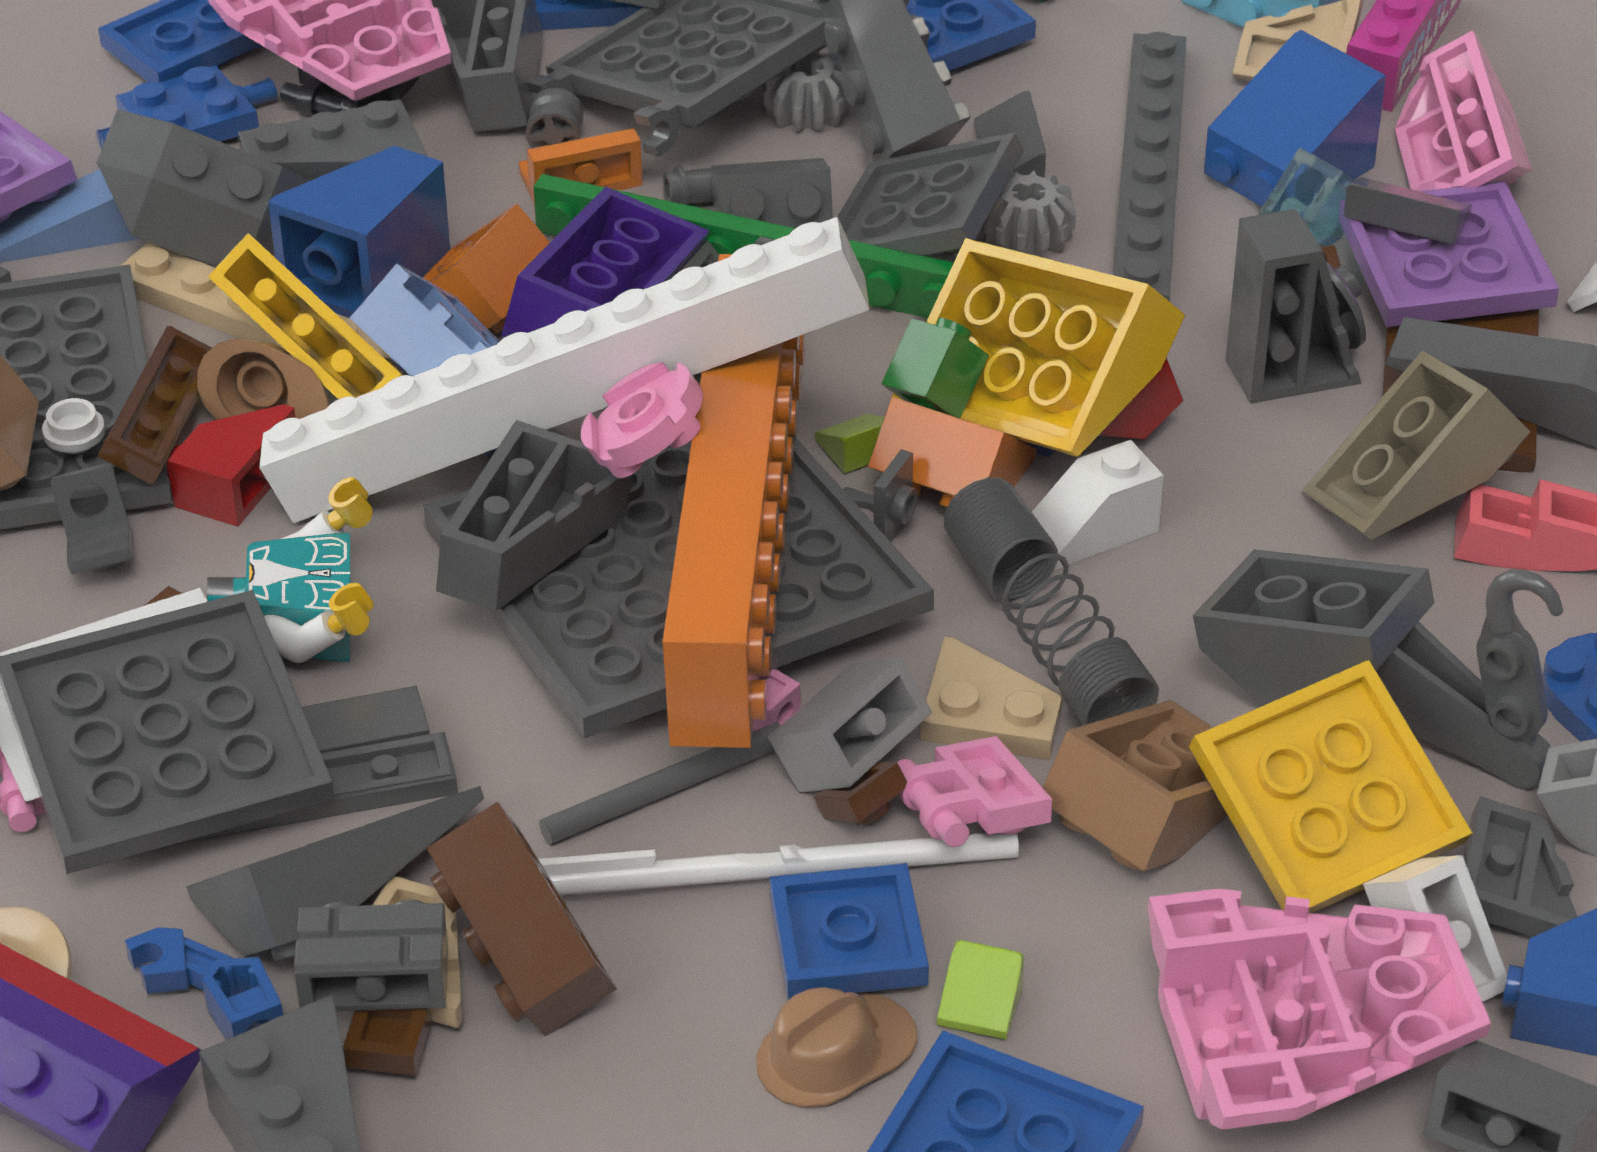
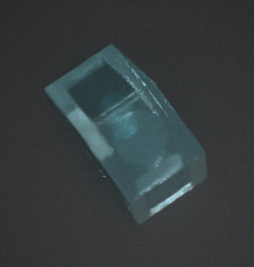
M1299 147L1258 215L1297 209L1319 246H1331L1339 241L1344 234L1338 220L1340 201L1345 200L1347 186L1353 179L1341 170Z

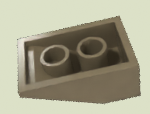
M1422 350L1302 489V492L1359 533L1372 540L1489 480L1513 456L1516 448L1530 431L1488 388Z

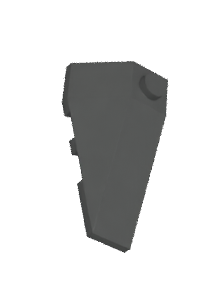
M1403 317L1385 365L1404 372L1423 350L1488 388L1516 417L1597 448V346Z
M477 786L186 887L190 899L243 956L270 949L273 960H281L295 955L299 908L323 907L332 902H345L353 906H359L484 799L481 787Z

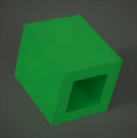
M911 318L881 384L904 401L961 418L989 355L969 340L972 332L959 323L946 318H939L936 325Z

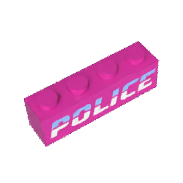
M1376 0L1347 44L1346 54L1386 75L1382 110L1393 112L1418 72L1423 58L1432 50L1459 7L1461 0Z

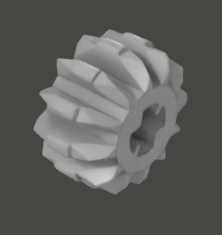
M819 51L810 53L794 63L791 70L786 74L772 77L763 83L762 101L765 106L766 115L776 118L777 126L794 125L797 132L804 128H813L820 132L824 124L830 126L839 125L841 117L850 113L851 104L848 103L843 92V72L837 55L832 53L820 54Z
M1035 170L1030 175H1020L1013 171L982 226L985 242L1027 254H1034L1045 258L1047 250L1054 252L1063 251L1065 240L1072 238V229H1075L1076 210H1074L1071 187L1058 184L1057 176L1054 175L1040 177L1037 176Z

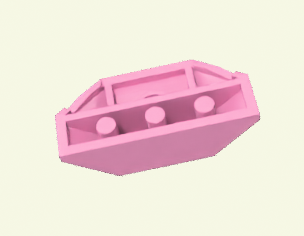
M1472 30L1426 55L1418 70L1421 77L1409 92L1395 126V133L1410 188L1416 191L1452 187L1468 188L1503 181L1508 186L1519 177L1532 171L1512 105L1474 31Z

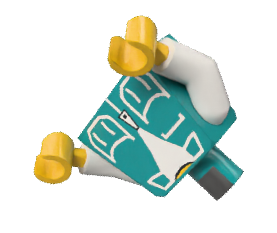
M348 477L339 481L329 493V503L335 509L330 513L323 510L301 530L281 539L252 542L247 546L246 577H207V602L253 590L281 657L295 663L305 662L310 658L350 662V635H361L367 630L370 622L367 612L372 610L374 602L361 584L356 582L350 583V533H344L343 527L347 524L351 528H360L370 522L372 506L367 501L368 492L354 477Z

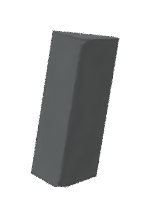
M1030 91L1021 92L974 118L977 140L1016 132L1024 152L1013 171L1020 175H1030L1035 170L1037 176L1045 177L1046 150Z
M1360 177L1350 181L1347 186L1343 217L1455 245L1470 215L1472 205Z

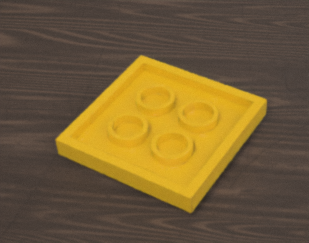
M1369 660L1199 733L1193 737L1189 745L1191 752L1282 910H1284L1287 896L1309 899L1308 913H1314L1364 890L1363 884L1419 858L1436 857L1465 844L1472 835L1471 829Z

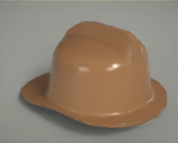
M236 338L220 342L204 355L197 370V389L204 407L216 420L282 404L294 407L296 418L301 419L325 410L329 406L324 385L312 368L297 358L292 357L289 352L274 343Z
M827 987L807 989L794 995L779 1010L773 1029L763 1038L757 1052V1075L766 1091L783 1103L804 1108L830 1105L849 1096L860 1087L895 1070L908 1060L917 1044L916 1023L904 1007L885 996L870 992L844 993L841 990Z

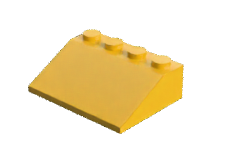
M965 238L928 317L927 323L936 325L939 318H946L961 324L972 332L969 340L989 355L960 419L1006 433L1022 441L1078 457L1161 370L1186 315L1149 284ZM893 393L892 397L901 399L899 396Z

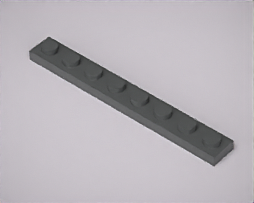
M1165 32L1133 33L1113 275L1149 284L1169 301L1187 36H1173Z

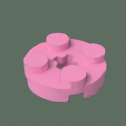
M663 362L652 363L630 373L614 384L602 396L609 406L601 413L599 418L596 419L591 412L585 418L581 428L582 443L598 464L607 467L615 477L625 478L632 475L643 465L644 461L652 458L668 446L671 448L681 447L697 435L701 425L695 416L701 407L703 392L696 379L684 364L676 362L677 370L669 371Z

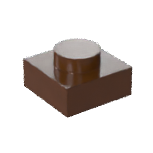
M877 762L850 787L821 790L813 798L824 819L854 822L856 825H864L880 818L891 808L889 800L905 789L907 780L898 763Z
M431 1008L354 1011L343 1044L346 1068L416 1076L432 1023Z

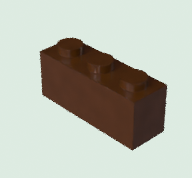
M498 801L427 847L428 852L440 872L430 877L432 884L452 913L460 908L463 909L471 926L463 930L462 934L484 967L492 962L496 965L504 980L494 986V989L507 1011L517 1023L528 1017L546 1036L617 989L522 831Z

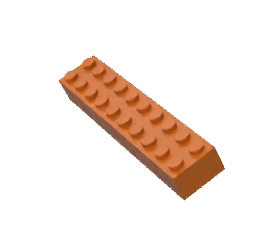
M719 254L718 261L729 258L732 254ZM805 334L703 371L701 374L700 387L703 392V400L695 416L701 426L691 443L663 635L669 746L751 748L754 720H766L767 681L758 679L759 676H771L772 639L771 636H765V634H775L776 594H770V592H780L781 556L780 553L774 552H784L785 514L779 512H788L789 510L788 474L793 473V437L797 435V401L801 399V365H804Z

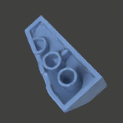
M96 170L62 187L61 191L51 199L40 202L33 201L11 212V216L0 223V263L138 240L139 238L131 236L100 170Z

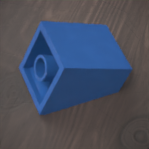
M1303 30L1297 31L1207 128L1204 174L1272 213L1297 209L1300 214L1375 167L1386 75Z
M392 146L275 195L268 201L275 258L332 311L347 318L352 316L396 264L423 277L450 249L443 161L397 146Z

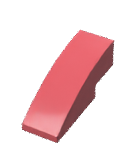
M1541 479L1532 497L1480 484L1467 491L1457 513L1454 558L1494 567L1531 571L1597 570V494Z

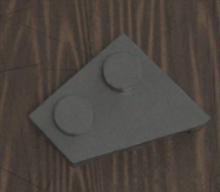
M1480 796L1472 813L1469 827L1472 835L1466 842L1463 858L1487 922L1534 937L1578 917L1569 897L1574 882L1566 863L1558 857L1555 851L1557 842L1547 818Z

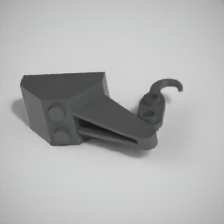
M1254 549L1192 615L1199 649L1261 706L1369 660L1415 736L1487 770L1514 787L1529 789L1534 787L1541 779L1547 751L1551 747L1538 733L1548 717L1547 702L1538 648L1532 636L1524 629L1515 613L1513 593L1519 590H1526L1538 595L1546 603L1553 616H1560L1563 613V606L1560 596L1552 584L1537 573L1525 569L1508 570L1496 576L1488 587L1485 603L1487 614L1476 645L1481 680L1419 622L1435 603L1430 573L1427 568Z

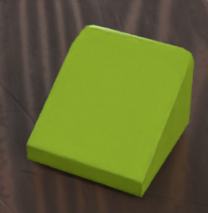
M864 414L814 432V439L842 472L847 473L869 465L885 417Z
M957 940L950 958L937 1016V1025L1006 1040L1023 988V954L1004 948Z

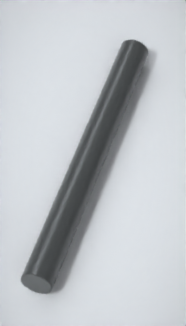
M775 722L753 731L751 748L714 747L539 820L542 835L548 844H553L772 753L775 749L768 736L781 725Z

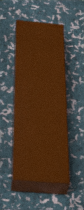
M167 325L97 457L154 485L199 397L197 370L204 355L212 347Z

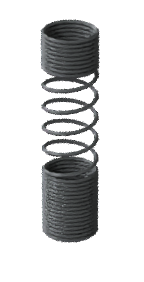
M988 477L974 481L961 489L950 501L944 513L945 530L993 599L1003 605V612L1007 619L1017 625V631L1023 642L1032 647V652L1038 663L1047 668V674L1052 683L1059 687L1062 697L1081 724L1084 726L1155 705L1159 695V687L1155 679L1143 665L1142 661H1140L1128 642L1119 637H1114L1115 627L1112 620L1104 616H1098L1100 607L1097 600L1089 595H1083L1084 584L1081 578L1068 574L1069 564L1066 558L1058 554L1054 541L1046 533L1012 484L1002 478ZM1057 561H1060L1064 568L1063 574L1049 578ZM1060 579L1059 583L1050 592L1030 602L1033 596L1047 584ZM1066 579L1076 582L1079 588L1078 595L1058 602L1046 612L1038 624L1023 623L1026 607L1037 605L1049 599L1061 588ZM1028 595L1023 603L1008 602V599H1016ZM1081 600L1092 604L1094 609L1093 616L1075 622L1052 645L1038 643V636L1042 627L1051 626L1063 620L1075 610ZM1074 601L1072 606L1063 614L1046 622L1049 616L1057 609ZM1008 607L1021 608L1017 618L1012 615ZM1096 621H1101L1107 625L1109 629L1108 638H1103L1080 650L1066 666L1053 665V658L1057 648L1065 647L1079 640L1090 631ZM1089 622L1087 627L1075 637L1062 642L1078 626ZM1023 628L1036 629L1032 640L1028 638ZM1038 649H1051L1047 661L1043 659ZM1053 670L1063 671L1060 676V681L1057 679ZM1117 683L1112 689L1102 694L1104 690Z

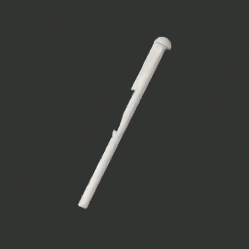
M978 833L969 834L966 842L958 847H950L944 840L930 837L802 848L797 845L780 846L781 852L737 853L655 860L656 851L652 849L539 859L559 894L566 896L770 879L771 876L907 863L908 867L1018 858L1019 843L1017 833L1009 835Z

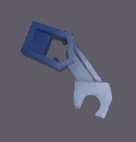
M157 927L125 940L128 959L133 969L140 968L142 984L147 994L189 989V984L204 990L208 1014L226 1040L283 1016L282 1003L259 957L233 958L184 937L183 929Z

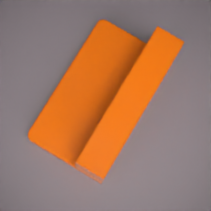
M634 128L528 149V159L518 163L519 174L533 203V186L542 174L601 187L606 186L615 190L643 186L641 140Z

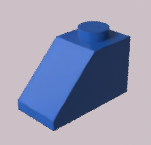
M1597 908L1529 938L1524 967L1509 964L1501 1007L1515 1009L1511 1039L1597 1056Z

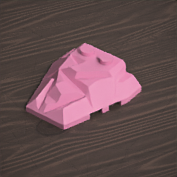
M207 0L228 26L354 101L362 100L451 63V52L437 8H433L431 0Z
M1210 889L1149 897L1148 915L1152 948L1160 971L1158 987L1160 1009L1196 1118L1209 1119L1211 1125L1222 1130L1299 1119L1489 1034L1490 1019L1446 915L1354 904L1349 917L1308 913L1309 899L1287 896L1284 910L1240 905L1241 891L1227 889Z

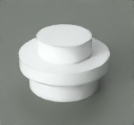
M79 398L61 400L52 405L46 413V420L42 425L44 441L50 448L68 454L83 453L102 440L105 434L104 419L96 411L94 405L87 400Z

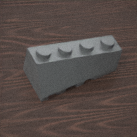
M812 0L813 3L819 4L826 23L824 34L827 47L832 54H836L843 72L842 88L845 98L849 104L855 106L861 123V144L864 151L868 155H872L874 162L948 146L971 116L964 101L952 102L945 86L951 84L952 77L944 61L933 63L927 51V41L930 32L922 17L909 14L906 8L909 0Z

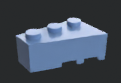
M396 264L350 317L363 332L391 357L399 369L410 376L439 367L452 356L458 354L471 355L495 346L500 342L456 296L399 264ZM497 448L482 454L490 457Z

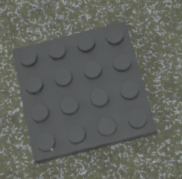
M253 590L0 656V684L66 874L334 799L331 777Z

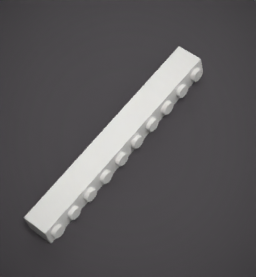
M838 217L822 223H806L794 229L789 235L761 246L757 244L744 246L735 251L729 258L702 268H686L678 272L670 280L644 290L631 289L625 291L612 302L588 311L577 310L569 312L560 317L555 323L535 331L513 333L502 339L495 346L471 355L458 354L452 356L439 367L415 376H399L389 381L383 388L356 398L344 397L338 399L325 410L301 419L288 418L280 421L269 431L263 432L259 468L291 521L296 523L318 515L323 510L334 509L329 503V493L335 484L345 478H356L368 492L369 496L498 448L516 420L547 430L585 416L589 412L593 413L604 409L609 405L602 396L614 384L630 373L652 363L663 362L669 371L677 370L676 362L681 363L687 367L692 375L868 311L870 309L865 276Z

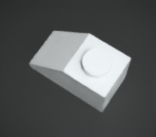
M1128 440L1077 458L1032 513L1054 541L1058 554L1065 557L1070 565L1159 532L1164 475L1132 440ZM1057 561L1054 570L1063 567L1060 561Z
M1463 855L1419 858L1363 884L1370 905L1373 907L1446 915L1482 1002L1504 992L1507 973Z

